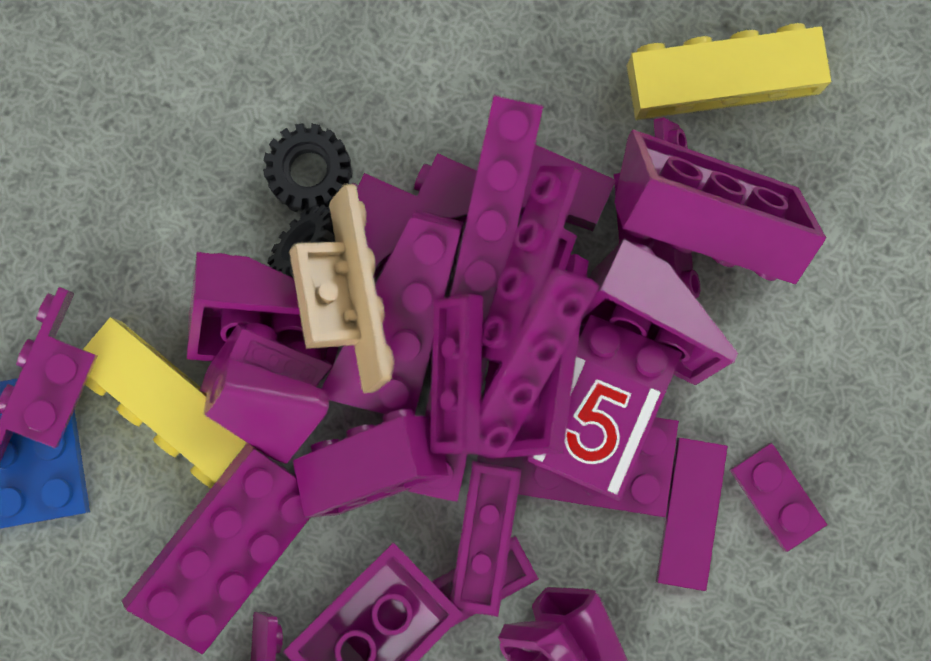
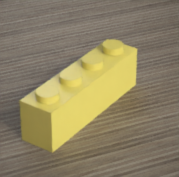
M795 23L779 28L776 31L777 33L759 35L757 30H745L731 35L730 39L712 41L711 37L702 36L685 41L683 43L684 46L665 48L663 43H652L639 47L637 52L631 54L627 64L635 120L821 94L832 82L822 26L806 28L803 23Z
M112 317L106 321L84 347L83 350L98 356L85 385L100 396H103L106 392L120 402L116 410L124 418L138 427L144 422L157 433L153 441L162 450L175 458L181 453L194 464L190 472L203 484L212 488L247 442L204 415L207 393L199 391L201 387L126 324Z

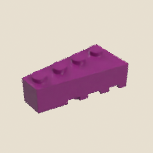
M418 210L410 217L375 284L376 296L381 298L384 306L382 328L385 344L390 347L393 354L391 380L375 392L364 393L355 346L345 345L321 388L326 391L328 400L382 414L412 409L413 415H416L433 349L434 299L446 297L464 222Z

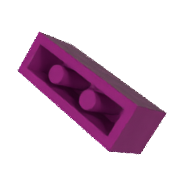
M412 409L398 410L384 415V423L378 426L369 424L347 430V438L341 441L330 439L312 444L310 446L311 453L293 460L304 517L340 515L448 476L449 473L444 454L430 453L431 416H414Z

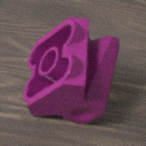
M249 323L242 326L237 324L207 368L199 390L207 393L204 415L273 460L287 464L328 411L329 401L327 393L317 386L333 365L322 358V352L318 347L306 348L305 342L286 344L278 341L277 333L267 325Z
M546 587L532 604L535 621L504 624L498 636L501 652L507 661H628L602 600L594 589Z

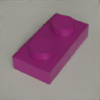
M768 443L729 469L783 551H790L827 526V523L772 443Z

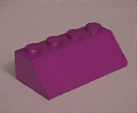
M631 130L627 138L614 201L623 229L640 239L651 237L669 243L674 249L689 254L694 251L712 257L716 262L726 267L737 265L752 270L760 277L769 281L780 279L795 285L797 284L827 238L799 187L648 134Z

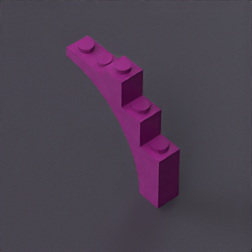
M535 144L520 215L524 213L532 184L540 166H571L581 172V177L565 223L593 231L616 180ZM437 153L432 165L424 163L419 171L413 188L419 191L418 196L366 173L363 174L359 185H355L358 200L363 202L366 210L364 232L367 248L372 250L375 258L373 280L384 269L410 217L416 210L466 223L477 170Z

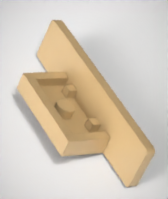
M345 184L329 203L336 242L296 243L290 250V257L306 348L354 345L362 390L364 393L375 392L391 380L393 354L390 347L385 344L383 334L384 306L381 298L376 296L373 280L375 258L372 250L367 248L364 232L366 224L365 206L363 202L358 200L356 185Z

